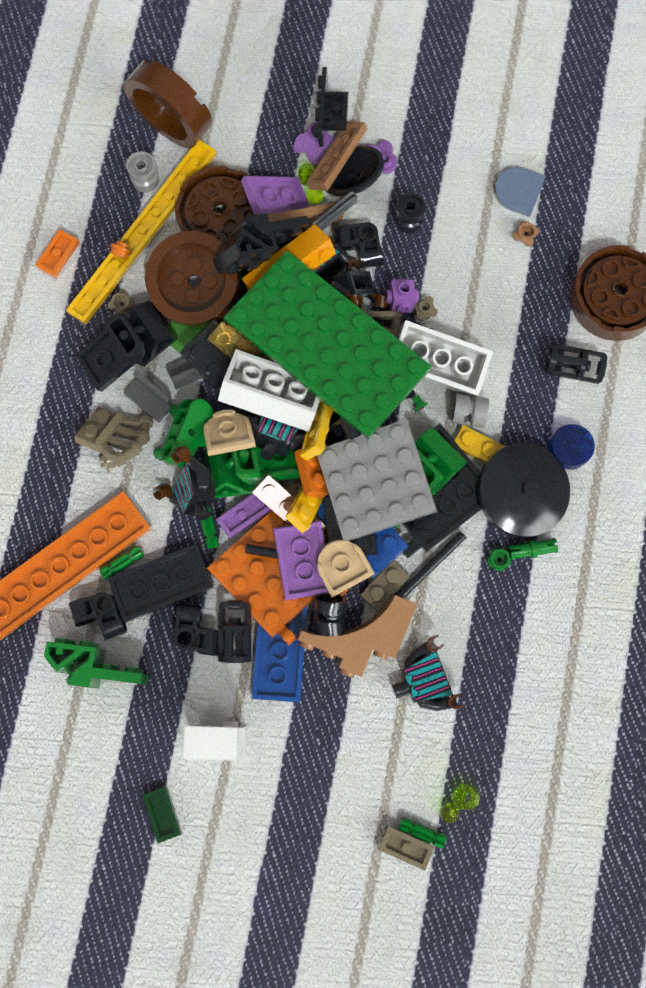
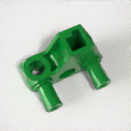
M186 399L180 404H173L170 407V414L174 419L164 445L157 446L154 449L155 459L163 460L167 465L177 466L182 469L185 461L177 464L171 458V454L174 453L175 449L186 446L190 451V457L193 458L197 447H206L203 427L213 417L212 415L215 412L205 400Z

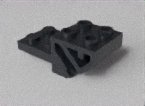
M266 213L248 217L228 233V240L219 247L213 260L217 273L227 272L228 275H232L244 268H247V271L259 268L260 263L270 260L272 258L271 255L279 250L278 246L290 243V238L303 233L302 230L310 225L307 215L269 222Z
M145 301L132 306L129 318L122 312L112 316L104 323L106 329L75 354L96 389L103 392L133 365L138 364L145 367L174 343L178 337L151 301Z

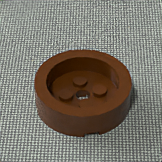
M143 60L124 82L125 94L135 110L152 128L171 142L181 147L193 148L211 127V114L205 104L200 105L197 101L195 90L174 71L161 63L152 61L149 64L146 60Z
M212 166L190 176L181 186L180 193L175 202V215L180 232L200 231L214 236L222 243L226 242L230 231L245 219L254 215L241 182L244 176L250 175L242 170L229 169L227 166ZM224 205L226 210L224 214L214 211L215 207Z
M183 231L173 234L164 239L154 249L146 266L145 283L152 303L163 315L182 326L205 327L211 320L220 321L234 307L239 296L240 272L228 275L227 272L217 273L213 260L223 243L210 234L200 231ZM199 276L201 278L200 285L191 287L189 285L190 277Z
M614 245L597 250L583 262L571 285L570 304L574 316L588 332L602 339L611 341L628 340L646 331V253L630 249V246ZM615 286H623L626 289L625 295L614 292Z

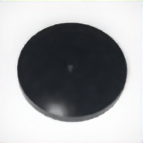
M516 443L498 450L486 461L478 479V499L484 515L497 529L516 537H532L551 530L563 518L570 500V482L564 466L552 452L536 444Z

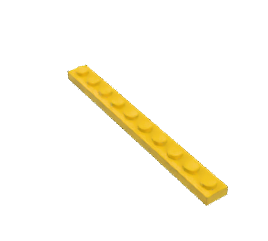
M201 140L195 147L190 149L120 239V242L129 245L128 250L132 251V255H129L126 260L110 253L66 309L68 314L85 325L90 321L174 212L175 202L177 201L181 186L194 173L210 165L217 156L215 149Z

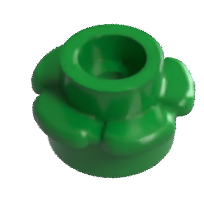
M496 548L489 553L490 557L487 561L489 566L493 567L495 571H504L506 567L510 566L511 558L507 550Z

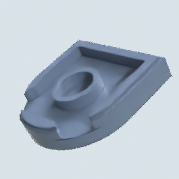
M523 167L509 168L498 177L495 185V194L503 207L530 217L546 176Z

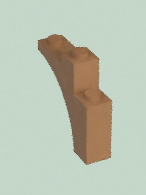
M390 594L384 606L371 619L356 628L345 631L340 636H321L299 628L295 638L301 641L299 645L312 651L314 647L323 650L322 655L333 660L338 656L336 665L341 668L340 673L354 678L355 674L362 677L372 650H375L373 655L387 660L388 656L395 659L417 604Z

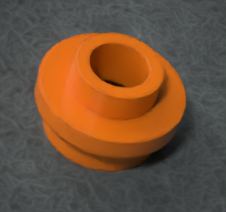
M116 241V244H110L111 254L126 260L129 255H132V251L128 250L129 245L120 241Z

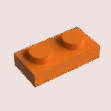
M59 229L36 262V268L56 279L80 244L79 240Z
M300 448L294 454L304 494L306 496L323 498L328 495V490L318 456H314L307 461L300 456L302 450Z

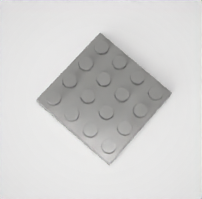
M407 419L377 429L369 439L361 434V436L352 440L347 439L327 446L318 455L344 542L438 512Z

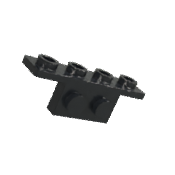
M322 67V75H318V89H321V91H317V105H319V108H315V120L318 124H314V138H318L319 147H324L325 131H347L348 92H328L327 67Z

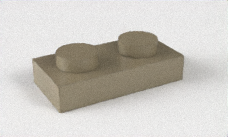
M393 561L360 596L378 612L384 606L390 594H395L410 576Z
M388 825L378 849L425 871L434 846Z

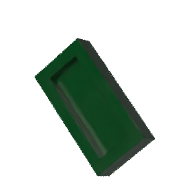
M167 786L142 795L157 844L182 835Z

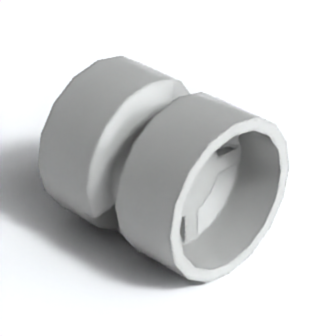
M138 151L130 155L126 161V168L133 187L140 192L153 191L157 188L160 181L154 158L145 151Z
M456 394L452 412V423L465 425L467 422H470L471 426L484 428L488 416L489 398L476 396L474 399H471L469 395Z

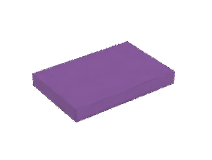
M244 176L241 180L254 215L264 213L276 214L286 212L289 209L297 210L310 206L299 177Z
M321 520L312 522L309 529L304 533H301L294 525L273 528L285 601L329 593L317 568L319 554L325 547Z

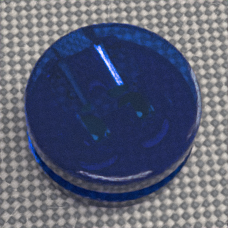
M569 424L555 432L549 441L548 450L555 455L565 469L574 470L582 467L591 459L595 450V442L593 436L586 428L576 424Z

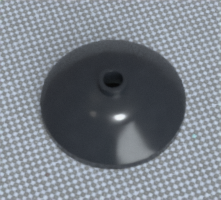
M369 146L356 147L329 190L325 192L333 196L343 197L349 191H353L356 195L371 187L378 180L384 168V159L381 152Z

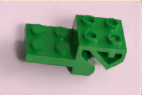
M433 427L419 436L415 443L431 493L435 495L467 461Z
M257 446L208 456V452L205 451V461L210 463L214 481L215 498L252 494V489L267 473L275 480L300 478L294 454L297 450L290 451L284 457L275 454L272 460L263 459L260 456L261 448Z
M55 638V642H46L44 657L57 673L69 675L66 679L68 685L100 689L101 679L149 685L150 675L143 674L144 669L125 667L124 671H120V666L104 664L106 650L99 649V644L79 641V645H75L76 641L63 638Z

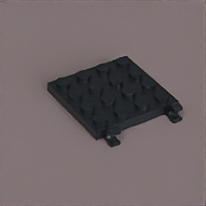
M438 424L434 429L442 435L467 463L435 495H432L438 511L437 527L413 528L412 520L402 523L414 539L403 552L407 559L420 548L427 553L482 510L477 492L480 471L441 424Z

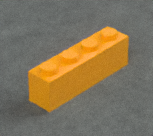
M314 224L272 255L270 260L263 262L259 268L252 270L244 276L242 280L247 290L249 291L286 251H289L312 271L336 254L331 239Z

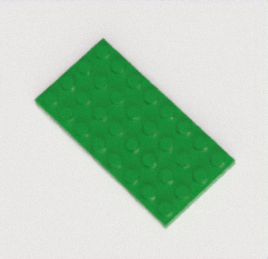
M286 251L224 316L225 322L367 439L376 432L432 368L428 362L289 251Z

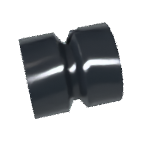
M405 193L397 200L394 221L400 231L413 233L422 226L425 201L416 193Z
M330 594L316 596L314 598V612L317 615L313 621L314 633L321 636H340L344 634L345 618L342 615L346 612V598L340 595L331 597Z

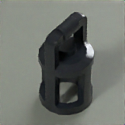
M552 343L547 356L545 374L600 384L606 372L607 355L603 352ZM559 350L577 353L579 355L576 358L566 355H560L558 354ZM589 355L600 358L596 370V379L584 376L586 372H589L591 366ZM555 366L574 369L575 374L554 369Z
M228 600L219 604L218 662L246 663L252 661V607L249 602ZM226 608L229 610L244 609L245 621H241V617H229V621H225ZM234 633H236V652L233 653Z

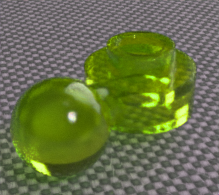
M305 163L300 167L298 177L302 185L307 186L306 182L316 169V164ZM307 190L306 198L310 203L318 204L323 200L324 193L322 190Z
M468 784L457 786L453 792L454 802L446 803L440 809L442 820L446 823H454L458 820L461 809H474L480 800L478 790ZM468 793L471 795V799L469 802L466 801V795Z

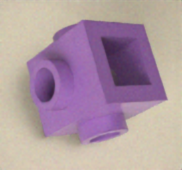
M403 278L391 280L389 289L385 291V301L388 303L389 311H397L402 314L412 313L415 303L419 301V290L415 288L414 280Z

